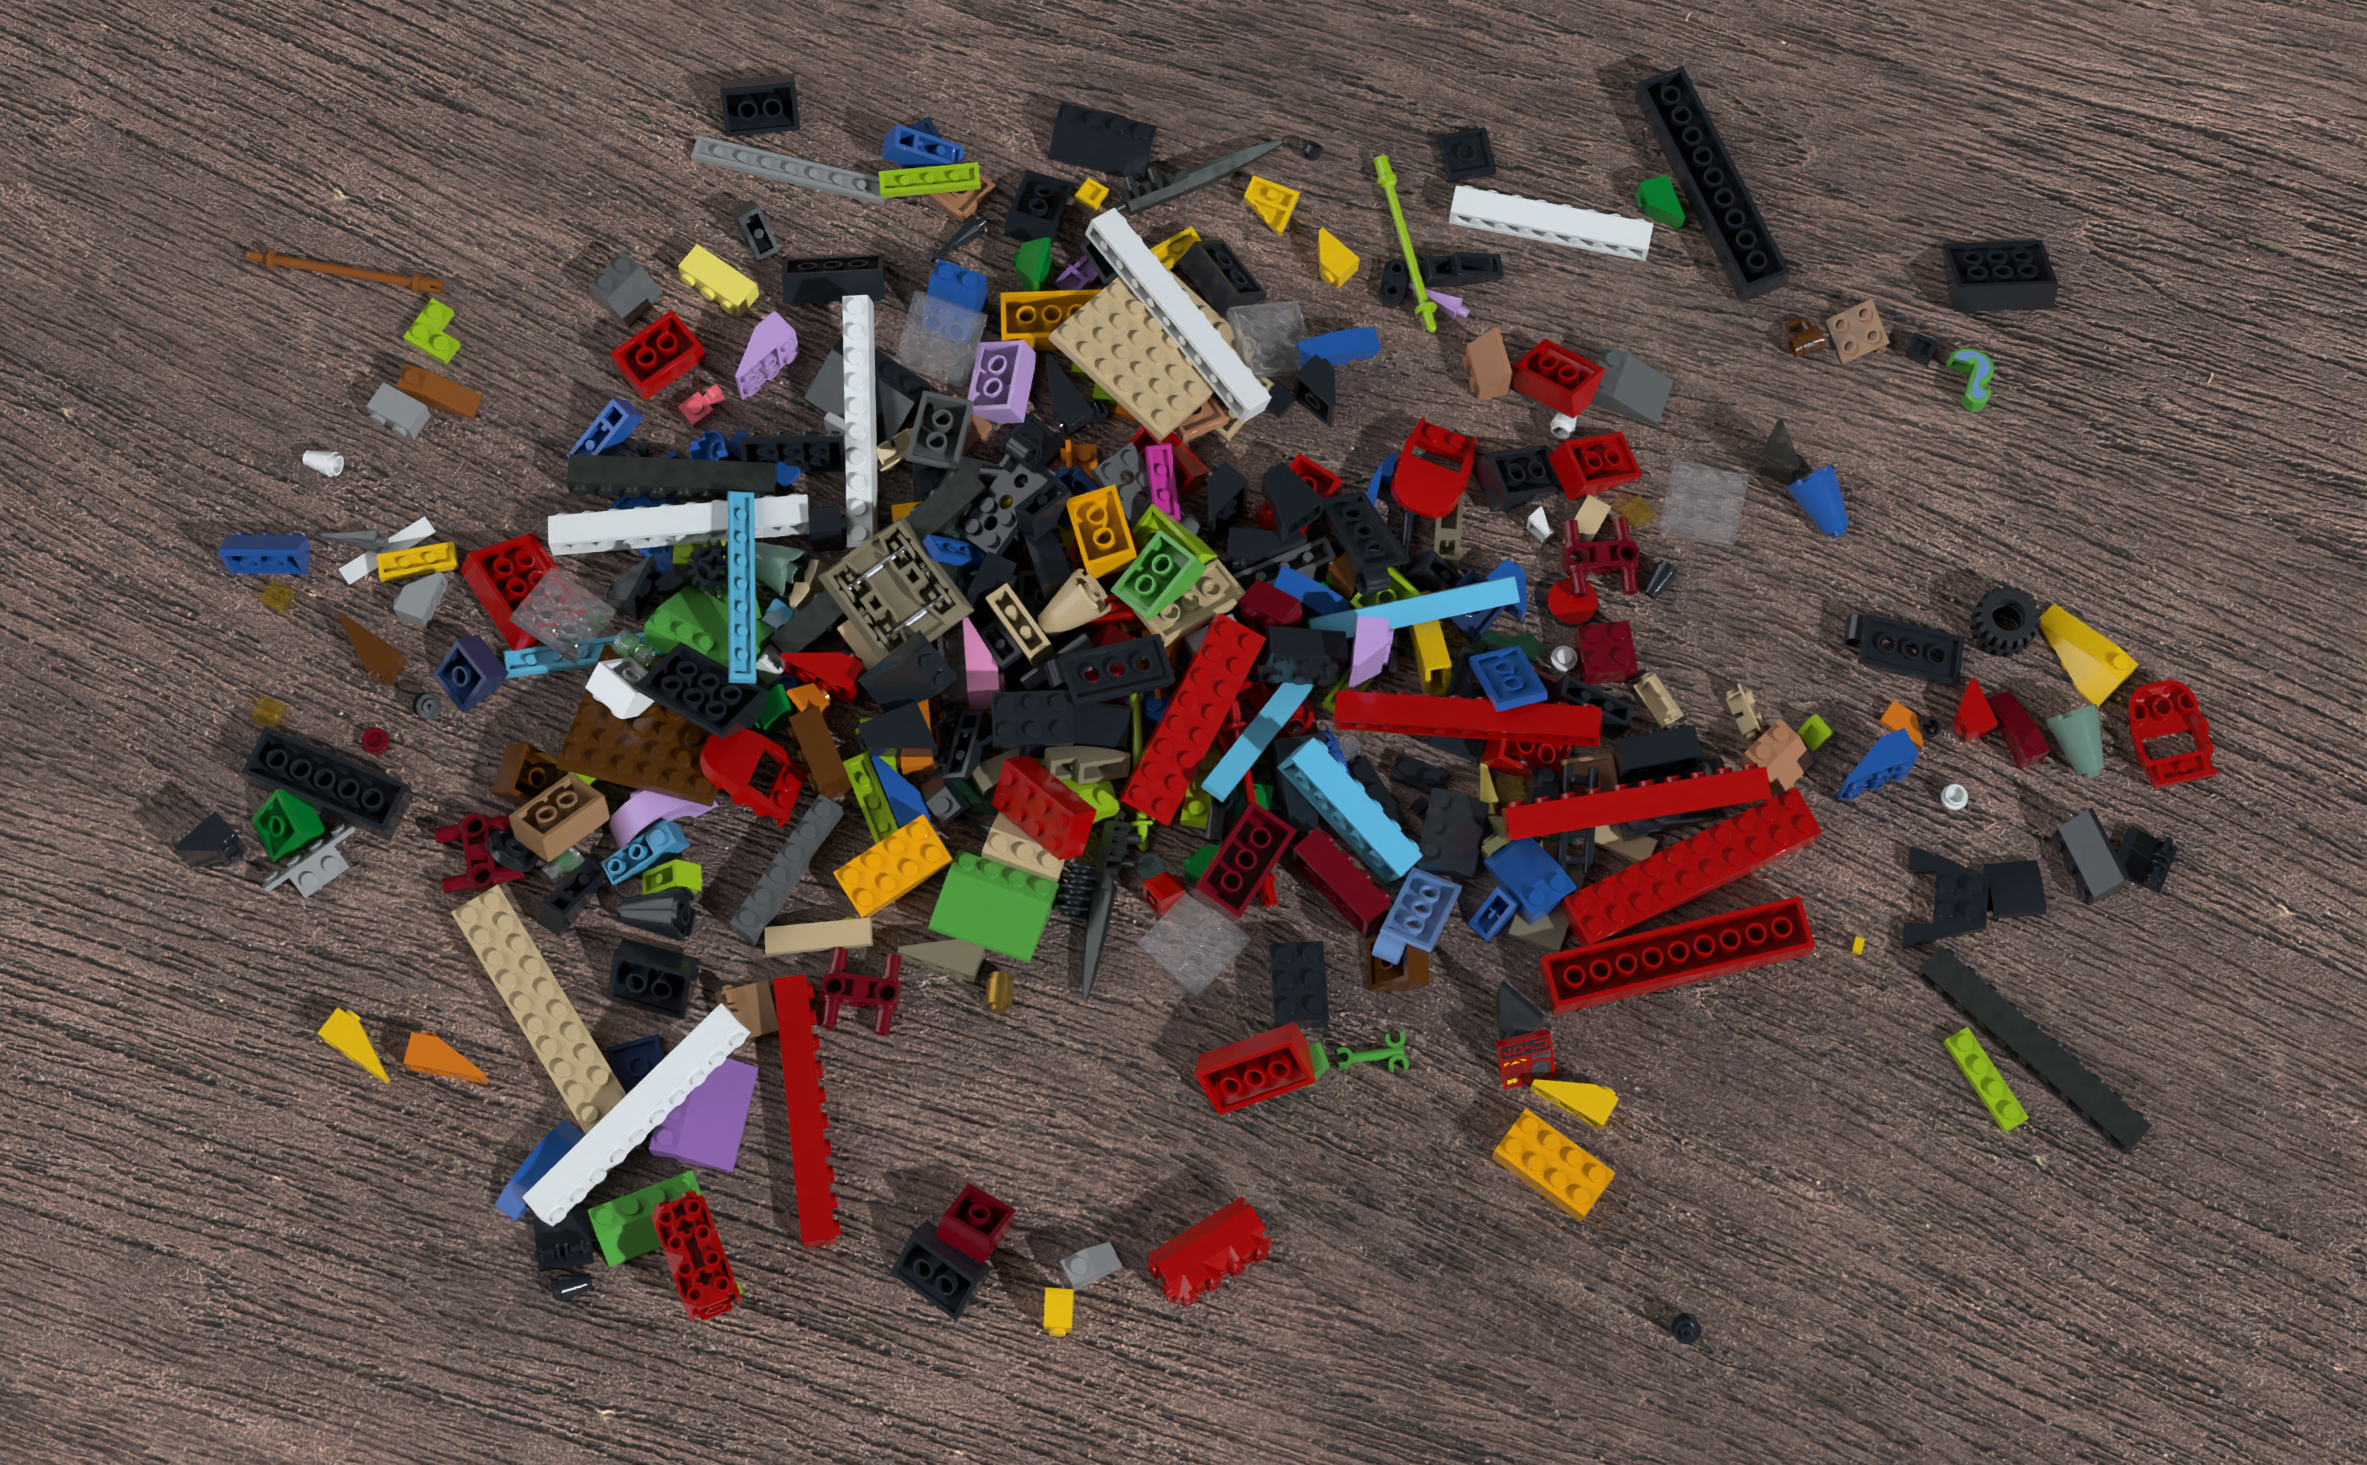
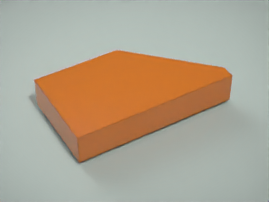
M1893 700L1880 719L1879 724L1892 732L1905 728L1913 745L1920 749L1923 745V739L1919 731L1916 714Z

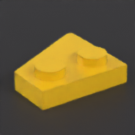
M1253 175L1244 194V201L1278 236H1282L1299 199L1300 192Z

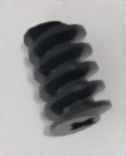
M1074 862L1064 863V867L1069 869L1070 873H1063L1062 877L1068 883L1059 884V888L1064 890L1065 893L1057 894L1056 897L1063 904L1054 905V908L1060 912V915L1086 921V918L1080 912L1088 911V907L1082 901L1091 900V897L1085 891L1093 890L1094 887L1087 883V880L1096 879V876L1090 870L1098 868Z

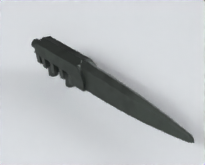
M1284 138L1249 147L1179 171L1175 179L1172 177L1171 172L1160 178L1155 166L1146 170L1151 181L1143 182L1140 186L1136 185L1132 175L1124 178L1127 189L1121 192L1123 201L1113 204V208L1118 213L1127 210L1129 215L1132 216L1192 193L1259 160L1283 145Z
M1121 810L1114 816L1113 821H1105L1096 864L1098 869H1095L1094 874L1096 879L1093 880L1092 884L1094 888L1091 890L1090 895L1091 900L1088 907L1083 953L1082 997L1086 1002L1089 999L1099 968L1115 898L1117 897L1118 887L1114 881L1122 882V869L1136 870L1137 868L1136 859L1125 858L1128 856L1127 844L1141 845L1142 835L1132 833L1130 824L1124 822L1125 812Z

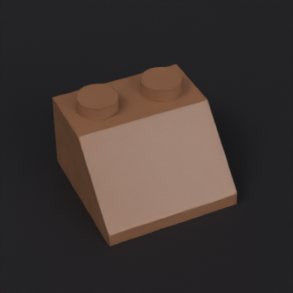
M1499 327L1467 344L1465 355H1462L1464 368L1469 370L1471 375L1469 378L1470 389L1472 393L1476 392L1478 401L1508 394L1512 370Z
M1779 718L1743 754L1739 764L1758 763V768L1767 767L1771 793L1777 796L1787 791L1814 764V761L1800 736Z

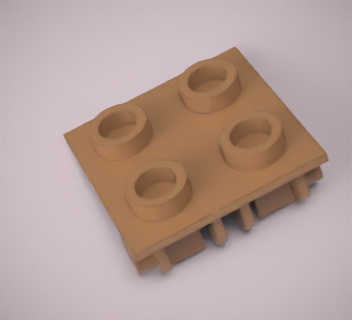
M1873 299L1826 319L1843 365L1872 351H1875L1876 354L1883 353L1886 350L1885 346L1890 343Z
M768 980L733 988L732 985H726L722 987L721 992L715 993L718 1006L721 1003L725 1005L751 1032L746 1039L779 1031Z

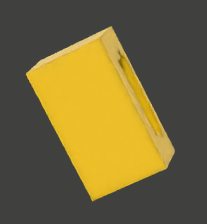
M1855 937L1851 953L1861 955L1865 941L1864 938Z

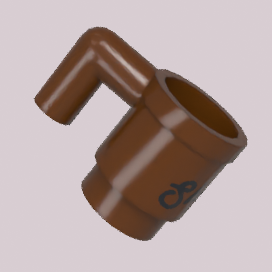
M1800 317L1785 324L1789 333L1800 328L1803 329L1802 332L1788 339L1789 349L1795 358L1825 349V339L1820 328L1816 325L1812 326L1806 317Z

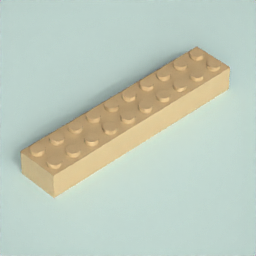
M496 885L451 913L586 1135L627 1094L499 885Z

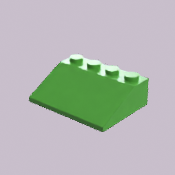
M689 585L660 605L645 623L646 644L668 654L677 644L683 642L729 668L727 604L706 593H701L700 590ZM756 620V659L771 641V637L776 630Z
M958 850L948 871L928 929L1030 963L1056 904L1059 883Z

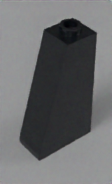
M1326 733L1275 739L1268 745L1281 820L1297 830L1293 840L1304 839L1317 827L1319 812L1277 767L1300 745L1313 737L1326 745Z

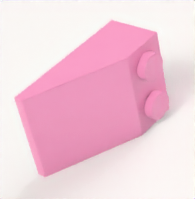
M965 617L963 618L970 710L991 708V693L1005 692L1004 673H998V664L969 618Z

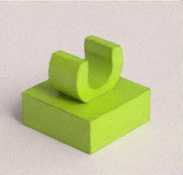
M1817 714L1811 716L1797 731L1813 752L1820 749L1834 734V730L1824 723L1825 719L1820 718Z

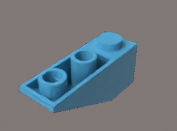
M663 820L605 859L601 864L612 885H616L670 860L690 845L678 823Z

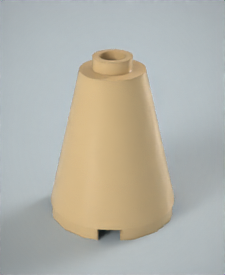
M1083 569L1076 570L1040 613L1037 625L1045 636L1056 637L1111 611V603L1106 606L1104 601L1108 597L1106 592L1091 574L1084 576L1081 574L1084 571Z

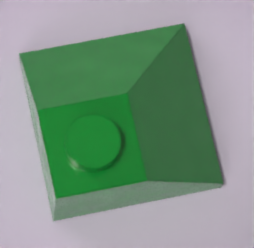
M1044 237L1022 243L1020 251L1014 254L1012 266L1016 267V277L1026 292L1044 291L1052 262L1051 238Z
M277 789L251 818L273 863H278L312 845L325 831L313 807L282 789Z

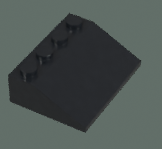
M2042 240L1944 243L1942 245L1948 295L1954 312H1992L1994 310L2017 311L2022 309L2042 310L2054 308L2058 281Z
M842 336L829 353L807 391L804 400L826 415L828 412H831L845 420ZM875 348L876 444L878 446L888 440L891 446H893L895 442L892 437L905 430L915 418L923 390L931 392L930 383Z
M805 431L800 434L777 432L764 435L760 432H752L749 435L739 437L742 462L776 463L778 465L780 455L784 458L785 465L797 466L801 469V473L846 472L845 433L829 431L826 434H815L814 432Z
M683 642L677 644L634 685V690L721 739L750 728L765 713L768 690L756 683H729V668Z

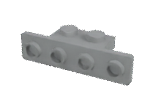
M343 823L331 831V837L325 841L320 839L309 847L310 851L301 857L299 854L286 863L288 867L281 872L275 870L264 878L265 883L261 886L267 893L290 878L303 897L307 898L350 868L334 846L355 832L356 829L352 824L346 826Z

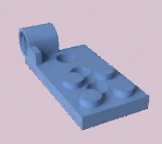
M1412 867L1380 930L1372 955L1397 965L1406 943L1431 952L1458 899L1462 886Z

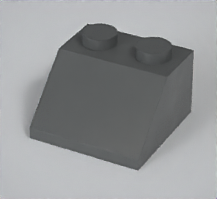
M623 251L588 284L591 298L628 328L663 294V291L643 267Z

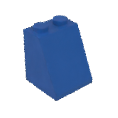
M939 259L929 280L923 329L970 345L989 303L986 275Z

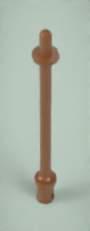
M270 248L268 253L248 251L246 253L248 260L266 263L267 270H273L275 265L408 286L414 293L423 291L442 295L444 287H441V285L445 284L444 279L424 277L421 273H415V275L409 277L277 255L275 248Z

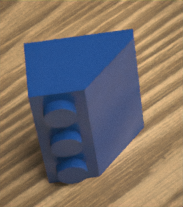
M239 532L236 535L226 536L219 548L218 554L230 574H308L311 545L306 536L300 533L276 535L266 532L261 535H251Z

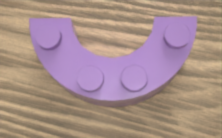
M639 789L630 795L631 799L611 814L609 829L619 848L622 849L663 820L672 821L683 816L696 818L717 807L718 804L714 800L712 807Z

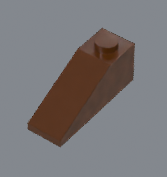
M340 612L338 618L367 671L366 676L376 684L381 682L388 687L407 664L403 653Z

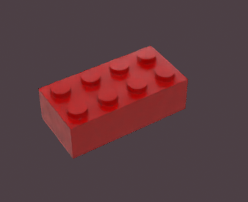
M1029 755L1005 759L991 803L992 806L1058 860L1083 855L1097 812L1094 807Z

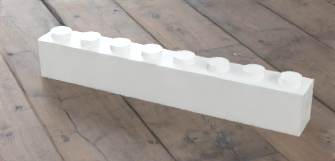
M1456 185L1449 218L1450 224L1646 261L1653 223H1649L1644 219L1623 218L1618 214L1608 215L1598 213L1593 209L1582 210L1567 204H1551L1545 200L1535 201L1525 199L1520 195L1509 196L1494 190L1483 191L1468 185Z

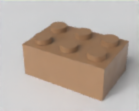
M569 773L512 813L509 819L515 839L547 862H550L608 821L610 815L605 796L572 773Z

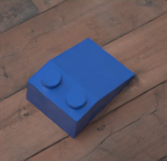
M1532 837L1514 840L1483 861L1502 889L1518 903L1517 909L1530 926L1558 908L1563 899L1575 893L1577 889L1562 867Z

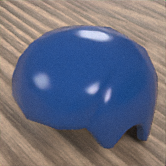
M704 431L703 437L700 440L692 441L689 454L691 459L726 461L730 453V444L727 436L720 431Z

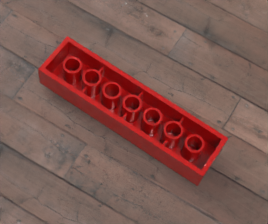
M1222 613L1214 615L1117 800L1119 803L1161 826L1169 825L1266 640L1265 637Z

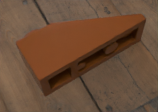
M405 364L396 385L399 391L425 404L427 407L474 420L482 400V395L431 371Z

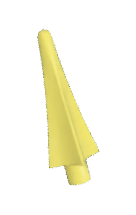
M1482 749L1479 758L1480 801L1489 804L1487 817L1496 815L1495 809L1498 808L1497 803L1499 800L1488 766L1481 763L1484 749Z

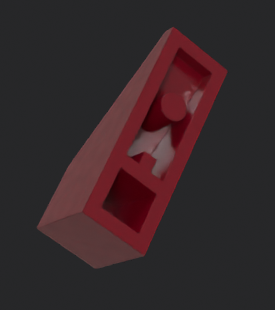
M2006 691L1986 699L1998 722L1997 727L2019 770L2043 761L2050 750L2038 726L2012 693Z

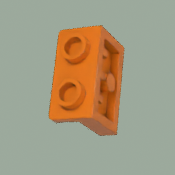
M1070 439L1065 440L1066 448H1061V464H1067V468L1079 465L1099 487V484L1090 473L1091 470L1097 467L1096 444L1071 445Z

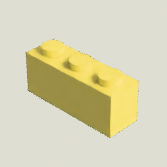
M698 244L678 265L680 278L687 286H695L705 298L711 301L714 299L729 314L735 313L741 317L759 296L755 282Z

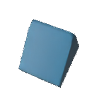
M775 598L760 622L777 629L782 624L786 625L793 618L795 611Z

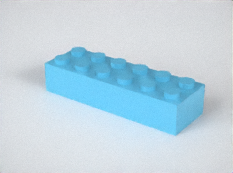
M1313 737L1300 745L1277 768L1384 884L1402 877L1423 856L1418 851V845L1412 839H1407L1402 834L1399 824L1395 820L1389 819L1382 812V806L1375 799H1370L1367 796L1363 785L1346 773L1347 769L1342 762L1332 758L1328 753L1327 746L1322 741L1316 740Z

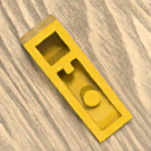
M337 1007L320 1029L318 1035L330 1046L388 1084L390 1078L365 1029L359 1022L361 1018L350 1009L344 1012Z
M1534 1079L1529 1090L1600 1132L1619 1100L1612 1089L1603 1085L1599 1087L1596 1084Z

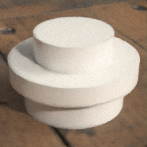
M1559 646L1554 649L1551 655V663L1554 668L1559 671H1569L1575 667L1577 654L1572 648Z
M1950 784L1943 789L1941 801L1948 809L1959 810L1966 805L1968 794L1962 786Z

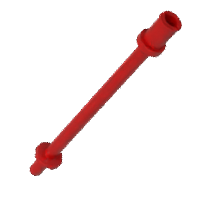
M1234 699L1229 709L1232 724L1227 725L1226 730L1233 731L1236 742L1243 734V729L1249 726V722H1242L1239 703ZM1250 768L1242 778L1246 805L1251 801L1256 802ZM1271 872L1259 888L1262 908L1278 905L1274 887L1276 878Z

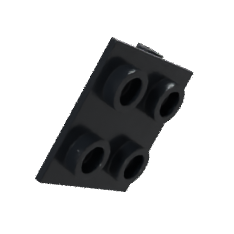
M2128 826L2117 856L2129 877L2128 881L2160 894L2178 847L2174 846L2171 837L2163 836L2162 839H2157Z
M588 1209L567 1212L566 1217L553 1227L542 1221L539 1217L533 1218L536 1242L535 1260L536 1262L538 1261L539 1272L594 1264Z

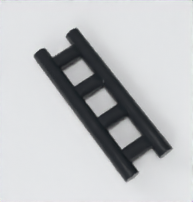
M1562 765L1560 794L1571 793L1572 785L1587 786V790L1598 788L1599 768L1589 767L1588 775L1572 774L1573 766ZM1596 827L1558 833L1556 862L1565 872L1567 864L1583 865L1582 873L1593 874ZM1568 837L1584 839L1583 854L1567 853Z

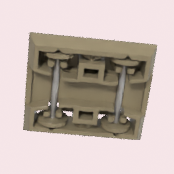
M903 516L881 532L872 536L818 576L819 580L880 661L920 630L931 642L974 611L941 565L929 557L928 550L922 540ZM905 552H907L914 561L918 558L921 559L922 563L919 564L920 569L914 561L910 560V558L907 556ZM934 588L936 589V591H937L938 594L940 595L939 597H938V595L935 593V591L933 590ZM858 599L866 610L862 607L856 609L853 604L857 603Z

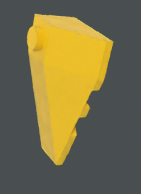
M2053 604L2039 618L2041 619L2039 628L2050 647L2059 656L2063 669L2067 670L2072 678L2073 686L2091 705L2097 704V707H2099L2131 676L2138 666V663L2119 646L2056 604Z

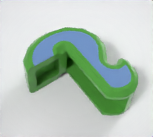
M1960 348L1953 351L1946 367L1959 372L1970 373L1962 404L1968 411L1977 412L1985 407L1991 394V389L1986 387L1994 373L1993 362L1986 354L1976 349Z

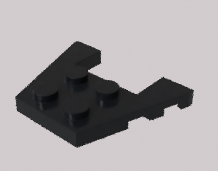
M1910 847L1908 873L1936 875L1933 924L1904 922L1902 949L1912 948L1914 945L1922 943H1934L1936 940L1948 937L1955 938L1985 931L1989 876L1918 848Z

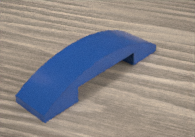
M1391 453L1382 462L1369 485L1367 497L1374 507L1380 485L1391 486L1397 457L1395 453Z
M567 1120L561 1121L519 1167L494 1206L517 1222L529 1207L522 1197L585 1134Z

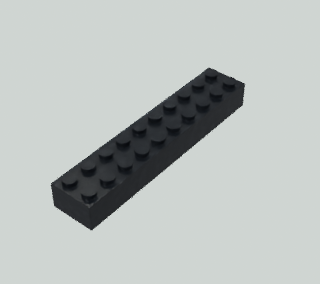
M1681 66L1638 82L1635 99L1739 301L1742 303L1786 286L1791 271L1685 68Z

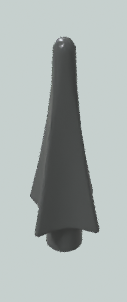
M377 530L321 532L319 534L321 538L347 543L378 553V547H388L389 544L388 537L379 536Z

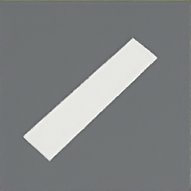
M424 516L388 538V547H378V553L369 550L339 568V571L350 585L378 568L377 554L409 549L436 531Z

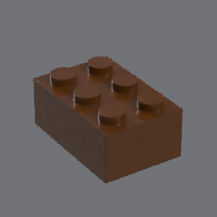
M819 706L789 717L792 726L787 729L805 772L808 773L807 777L815 797L821 794L832 800L852 792L853 789Z

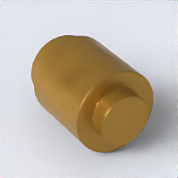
M991 972L990 978L987 979L985 1006L990 1008L991 1012L1005 1013L1006 1009L1012 1007L1014 982L1011 980L1010 973Z

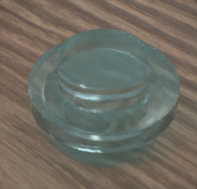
M1144 854L1137 861V872L1144 879L1152 878L1163 871V862L1156 854Z

